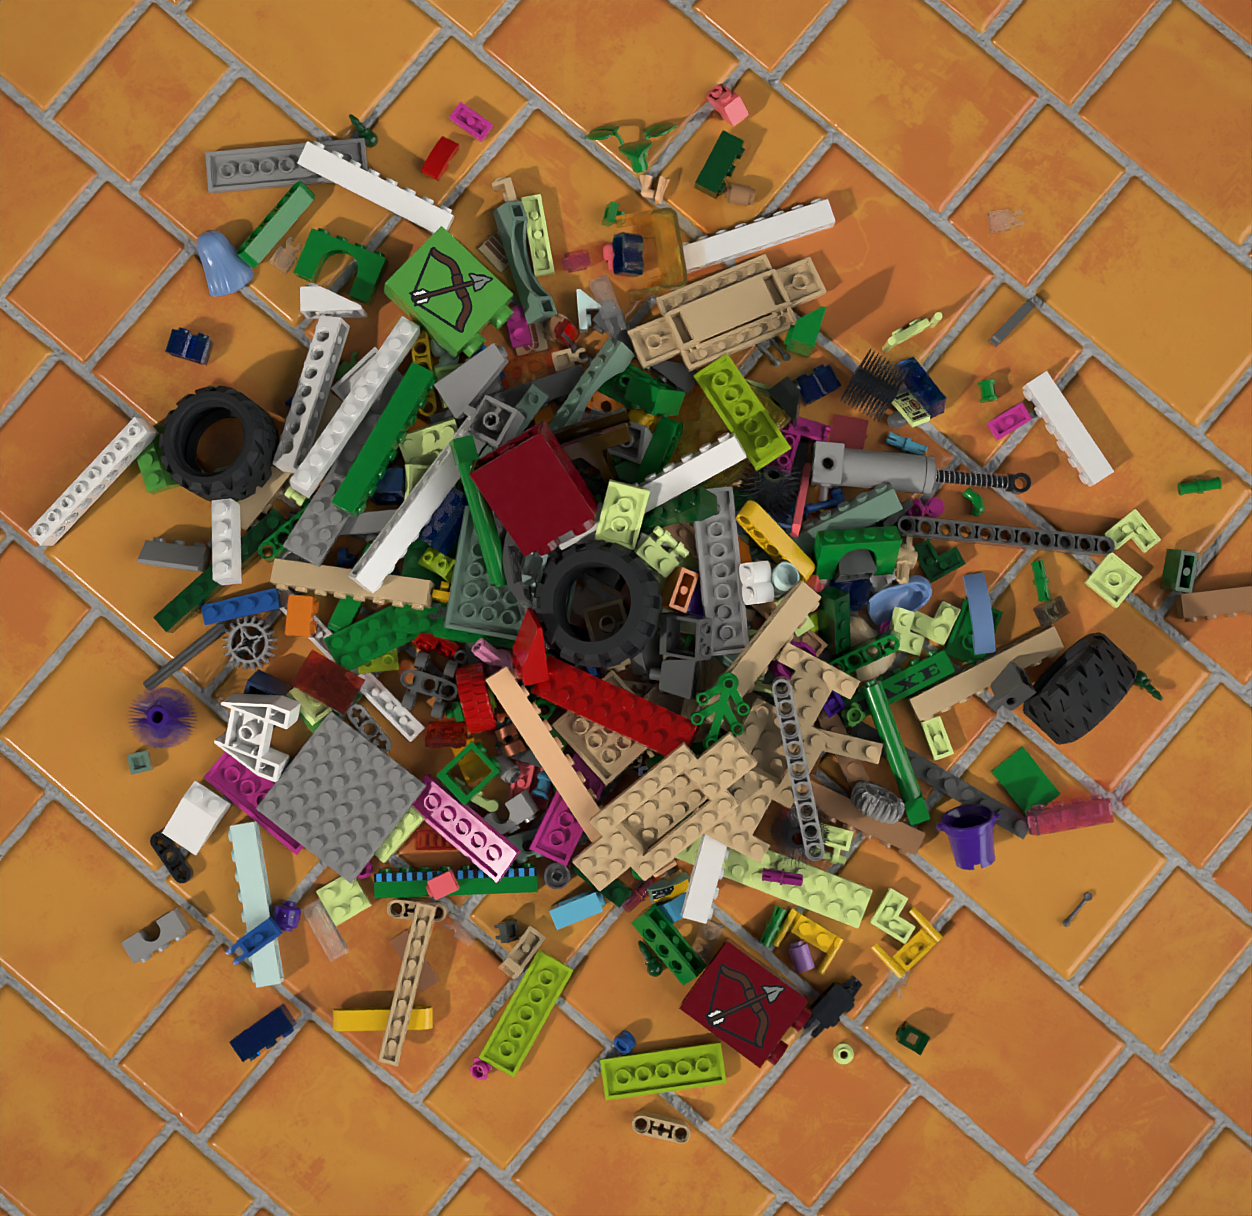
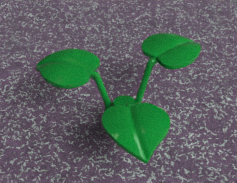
M671 123L649 125L643 130V134L646 135L645 139L624 143L617 132L619 126L606 124L591 130L585 136V140H604L612 135L616 136L621 144L618 148L619 152L627 155L628 160H631L633 172L640 173L648 170L647 150L653 145L649 139L665 135L674 128H677V125Z

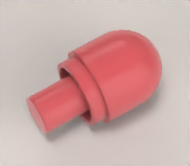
M607 243L603 248L605 263H608L609 271H616V263L619 262L620 258L619 248L615 243Z

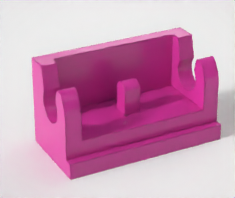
M798 417L797 425L793 427L789 422L787 431L800 434V438L807 439L813 443L816 441L827 442L831 426Z

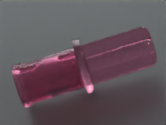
M649 877L637 889L634 888V892L625 900L622 908L629 913L642 900L645 901V897L648 895L647 887L655 882Z

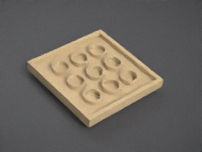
M613 670L602 679L633 693ZM568 711L552 725L606 786L612 783L648 749Z

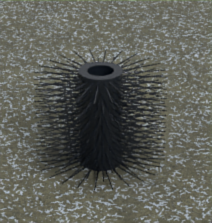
M870 349L862 363H860L861 365L857 367L852 375L849 385L843 393L842 400L849 391L846 401L851 396L850 403L851 401L854 402L852 406L858 401L856 408L861 404V410L863 406H866L864 411L868 409L869 413L871 409H874L870 415L873 416L872 414L876 412L877 416L878 414L880 415L878 418L881 419L880 417L885 415L884 413L889 408L888 406L891 405L898 394L907 373L903 374L902 370L899 373L895 365L893 369H890L893 362L888 366L889 360L883 366L885 359L878 366L882 355L876 361L877 363H875V360H877L878 354L871 361L875 351L867 361L868 355L871 352Z
M772 461L771 467L769 463L768 467L764 466L765 468L762 467L759 471L754 470L753 473V469L750 471L749 468L743 467L750 473H742L748 478L747 480L741 479L746 484H738L745 490H737L744 494L737 497L750 498L734 502L746 503L747 501L754 500L767 514L770 512L769 516L770 514L773 516L771 512L773 510V513L781 518L776 512L778 509L780 510L779 513L787 516L782 510L784 508L785 511L791 512L785 506L794 507L788 501H796L790 496L799 495L792 490H800L793 486L795 485L794 481L787 482L792 479L803 478H784L788 475L796 474V472L783 474L786 471L782 472L779 469L780 464H778L777 468L776 464L773 467Z
M795 803L791 806L793 808H788L786 811L778 808L782 812L783 817L782 819L781 817H775L776 820L772 822H774L776 827L769 825L773 827L770 828L773 830H768L771 831L769 834L772 835H767L774 836L770 838L776 840L773 841L777 842L775 843L777 844L776 846L779 847L781 844L783 848H787L785 851H781V855L785 853L790 855L786 857H791L792 854L791 865L795 850L797 855L798 849V864L800 863V853L802 861L806 857L804 855L805 848ZM804 805V813H809V811H812L809 809L810 805L807 806L808 808H806V805ZM819 821L820 828H821L822 839L825 840V841H829V840H826L828 837H825V836H830V835H827V833H829V832H825V831H830V830H825V829H827L825 826L821 827L822 825H824V824H826V823H822V822ZM809 825L805 828V831L807 833H814L816 827ZM811 846L813 851L819 852L818 850L820 849L817 846Z

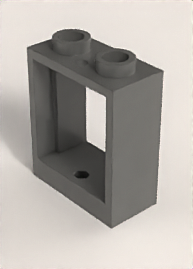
M680 612L661 613L659 654L693 661L711 659L712 618ZM681 620L696 623L695 651L679 648Z

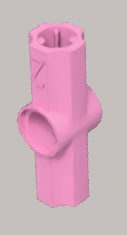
M483 638L477 640L475 645H473L471 652L489 665L488 670L491 674L504 666H507L508 669L512 667L511 655L507 651L497 650Z

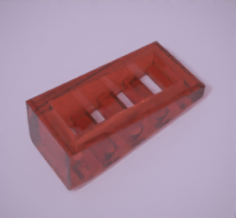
M416 829L414 831V850H456V847L451 843L450 846H446V839L442 835L441 846H438L439 833L435 829ZM421 834H425V845H421ZM430 834H433V846H429Z

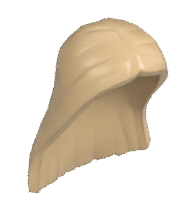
M856 615L850 616L851 647L879 635L861 617ZM871 646L867 648V651L876 653L878 649ZM896 652L855 670L858 680L865 681L884 674L895 661ZM856 655L849 656L852 662L859 660V657Z

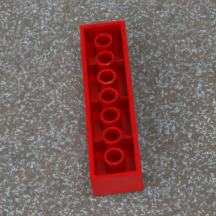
M550 655L548 656L549 680L534 685L531 692L534 696L665 757L683 742L691 748L700 725H694L690 719Z

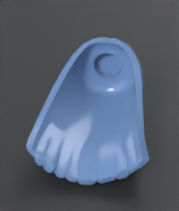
M208 230L198 237L197 251L204 268L210 296L220 297L232 294L251 281L254 276L251 267L236 255L237 249L221 232Z
M910 575L907 584L897 583L877 592L867 602V612L871 620L880 627L884 621H891L894 607H900L912 612L923 607L932 595V586L923 576Z

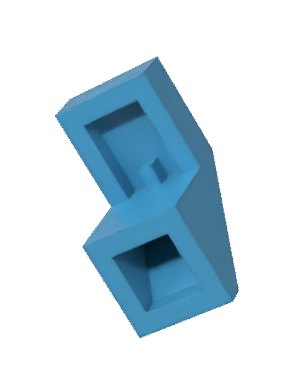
M686 892L658 905L671 923L683 918L680 914Z

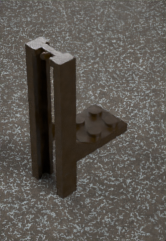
M626 407L552 431L570 460L581 457L597 468L600 480L605 481V492L607 491L610 479L621 482L607 448L632 441L631 432L628 430V426H631V420Z

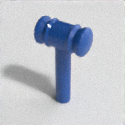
M838 487L830 490L831 500L804 506V512L807 514L832 507L834 509L837 508L840 503L846 501L842 488Z

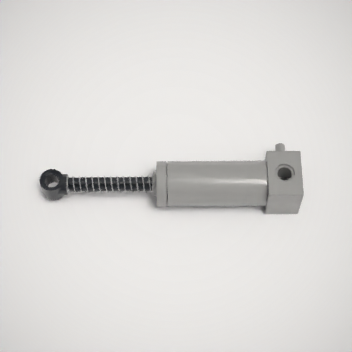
M816 441L811 448L810 464H812L808 486L820 488L819 501L823 502L827 501L828 488L849 486L875 489L877 485L890 482L894 491L930 494L935 482H943V484L954 483V485L964 484V486L975 485V487L985 486L986 488L996 487V489L1005 488L1006 492H1011L1015 495L1022 494L1031 487V479L1025 473L997 476L996 474L991 475V473L986 475V473L976 474L975 472L970 473V471L966 473L965 471L939 470L935 466L934 456L844 448L845 444L821 441ZM822 462L829 463L830 469L823 467ZM1016 479H1020L1023 482L1022 489L1016 487Z

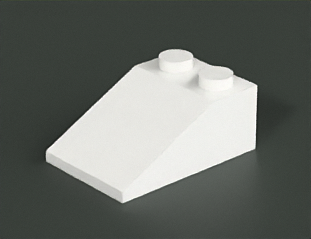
M309 283L306 284V287H300V311L307 319H319L320 315L340 318H367V313L361 305L318 286V284Z
M194 781L162 833L194 855H197L232 804L202 784Z

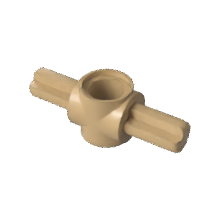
M901 536L902 541L895 564L897 568L896 580L899 584H907L909 581V571L916 564L918 552L912 546L913 537Z

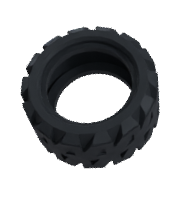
M207 386L195 390L196 394H187L176 403L178 407L168 413L163 423V426L166 428L165 431L160 433L159 449L164 451V454L161 455V460L165 470L171 473V478L180 486L207 501L212 502V500L229 498L234 501L236 498L244 500L256 493L257 486L262 488L272 475L271 467L276 468L273 465V461L278 448L277 445L280 442L278 430L274 426V421L269 414L242 392L225 386H217V388ZM225 418L240 419L244 429V442L238 457L223 470L203 473L197 462V446L202 434L209 426Z
M1098 632L1086 635L1058 657L1034 683L1033 687L1036 693L1024 702V714L1056 744L1072 743L1091 731L1120 703L1135 681L1137 673L1136 663L1105 634Z

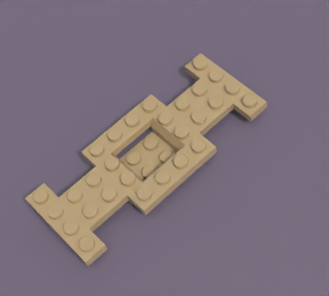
M786 642L777 661L794 669L789 680L792 686L810 774L830 737L825 732L813 727L815 720L832 690L851 699L860 681ZM756 696L749 713L742 722L744 732L739 736L735 735V738L755 758L757 765L732 784L728 790L739 802V806L704 834L761 863L770 844L754 836L755 829L771 800L790 809L795 799L788 767L780 779L787 765L776 706ZM787 702L780 705V709L784 712H788L792 708L791 704ZM788 723L784 726V729L787 732H793L796 726ZM791 744L788 747L789 751L794 753L798 744ZM796 764L792 769L794 772L800 773L804 770V766ZM801 784L797 787L798 792H800L804 784ZM698 806V807L693 811V813L696 812V811H697L699 808H701V807Z

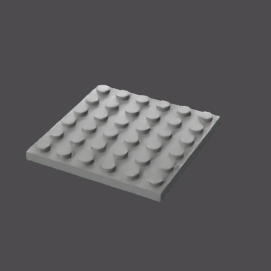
M330 711L256 809L351 884L427 785L334 712Z

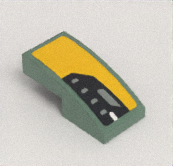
M684 872L669 882L662 878L647 887L651 902L654 904L670 901L678 895L687 892L690 881L688 874Z

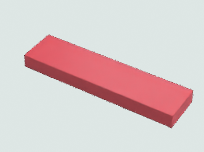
M805 463L803 466L801 477L803 479L800 481L799 496H797L790 533L791 537L798 538L812 468V464Z

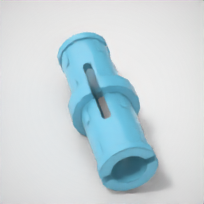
M892 432L888 434L889 438L886 439L885 444L902 449L901 452L904 453L907 451L915 455H925L924 452L927 450V446L913 442L909 437L904 438Z

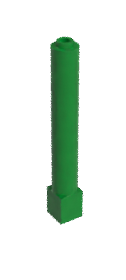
M473 435L452 439L449 444L455 465L459 469L491 585L495 584L496 588L508 585L503 568V549L491 506L469 476L474 461L479 459Z
M875 678L869 679L864 682V686L861 689L883 744L910 824L915 825L930 820L929 810L918 785L881 681H876Z

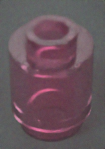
M582 249L564 253L565 258H561L563 270H568V273L586 270L587 267L591 266L588 250L583 251Z

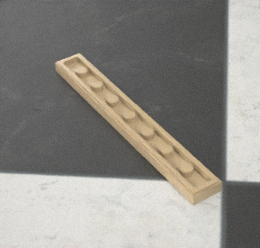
M417 901L378 1062L394 1066L399 1065L438 905L423 901Z

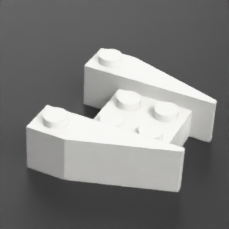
M233 693L221 703V705L231 708L227 731L215 739L214 743L256 775L277 782L288 767L290 755L269 748L273 726L276 725L288 729L298 720L301 702L279 695Z

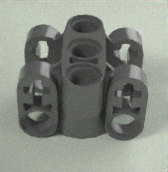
M420 650L414 664V668L417 670H405L400 677L403 686L409 688L405 692L402 707L414 710L418 694L423 693L435 697L431 716L443 719L448 706V701L446 700H453L459 695L457 684L452 682V680H456V669L460 668L461 663L448 660L442 677L426 673L431 653ZM408 673L415 675L412 684L406 682ZM428 679H432L435 682V688L431 691L425 687V682ZM453 686L455 689V693L453 696L448 697L450 692L452 691Z

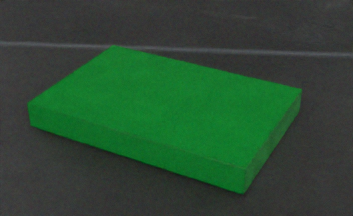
M965 597L944 650L950 657L976 665L977 660L981 659L984 661L987 653L978 655L974 653L968 598ZM991 607L995 634L1003 612Z
M1023 746L990 771L1028 819L1061 794Z

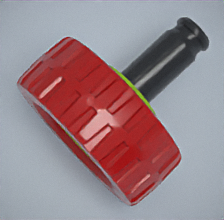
M483 663L467 665L456 669L459 698L470 733L484 732L495 729L498 726L496 708L499 700L485 680L488 674ZM516 681L519 686L524 685L523 681ZM527 685V686H525V688L527 689V691H528L529 694H530V693H531V691H530V686Z

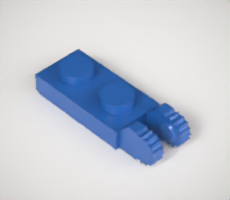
M269 917L237 940V943L226 950L225 953L227 955L232 954L240 947L244 954L238 956L232 962L234 965H237L246 957L249 958L283 932L274 919Z

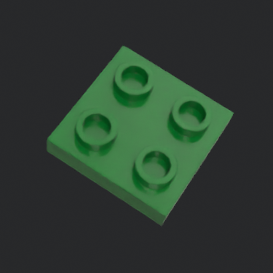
M629 363L624 372L616 374L604 382L598 392L624 405L630 411L634 407L630 405L631 402L624 399L630 377L637 376L651 379L653 377Z

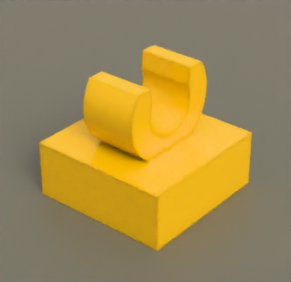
M441 581L440 590L433 589V601L448 603L450 582Z

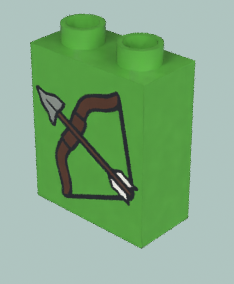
M442 226L385 282L384 293L454 360L462 352L469 358L474 356L487 341L480 333L490 323L498 330L514 313L508 307L513 293Z

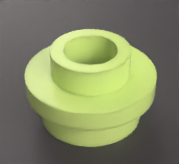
M841 1043L834 1048L833 1056L838 1063L848 1064L852 1061L854 1052L850 1045ZM842 1051L847 1052V1056L844 1058L840 1056Z

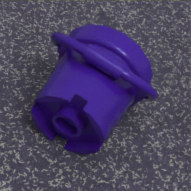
M979 804L958 806L947 811L942 816L941 823L936 825L938 831H944L948 835L957 867L965 870H975L974 865L981 864L982 869L995 861L993 828L1001 815L999 813L995 814L990 807Z

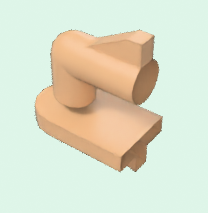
M640 175L641 195L645 198H655V203L661 204L664 191L670 180L660 176L656 191L651 189L653 177L650 175Z
M673 858L654 873L653 876H659L660 879L665 878L669 882L683 872L679 869L669 876L667 871L677 865Z

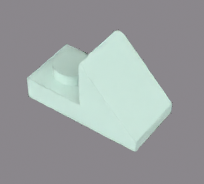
M576 289L580 333H588V327L591 326V314L587 313L599 312L602 307L581 289Z

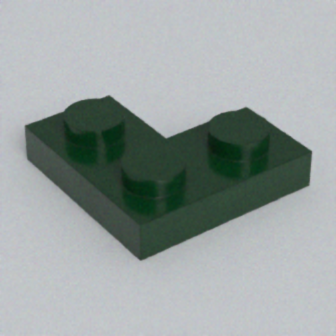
M929 539L914 546L915 551L918 552L917 562L930 583L966 564L957 547L938 556Z

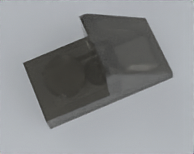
M1061 595L1033 609L1040 625L1045 627L1070 613Z

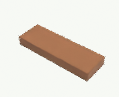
M407 929L389 941L401 960H403L409 936ZM426 957L418 983L422 992L440 981Z

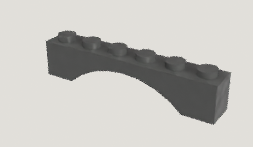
M607 301L592 319L595 325L593 328L602 335L605 333L609 337L623 342L635 354L633 359L635 357L638 359L627 335L629 330L623 313ZM663 361L646 368L649 372L653 370L657 373L656 377L660 381L668 382L674 388L685 392L686 397L698 383L693 376L698 371L692 370L688 372L684 363Z

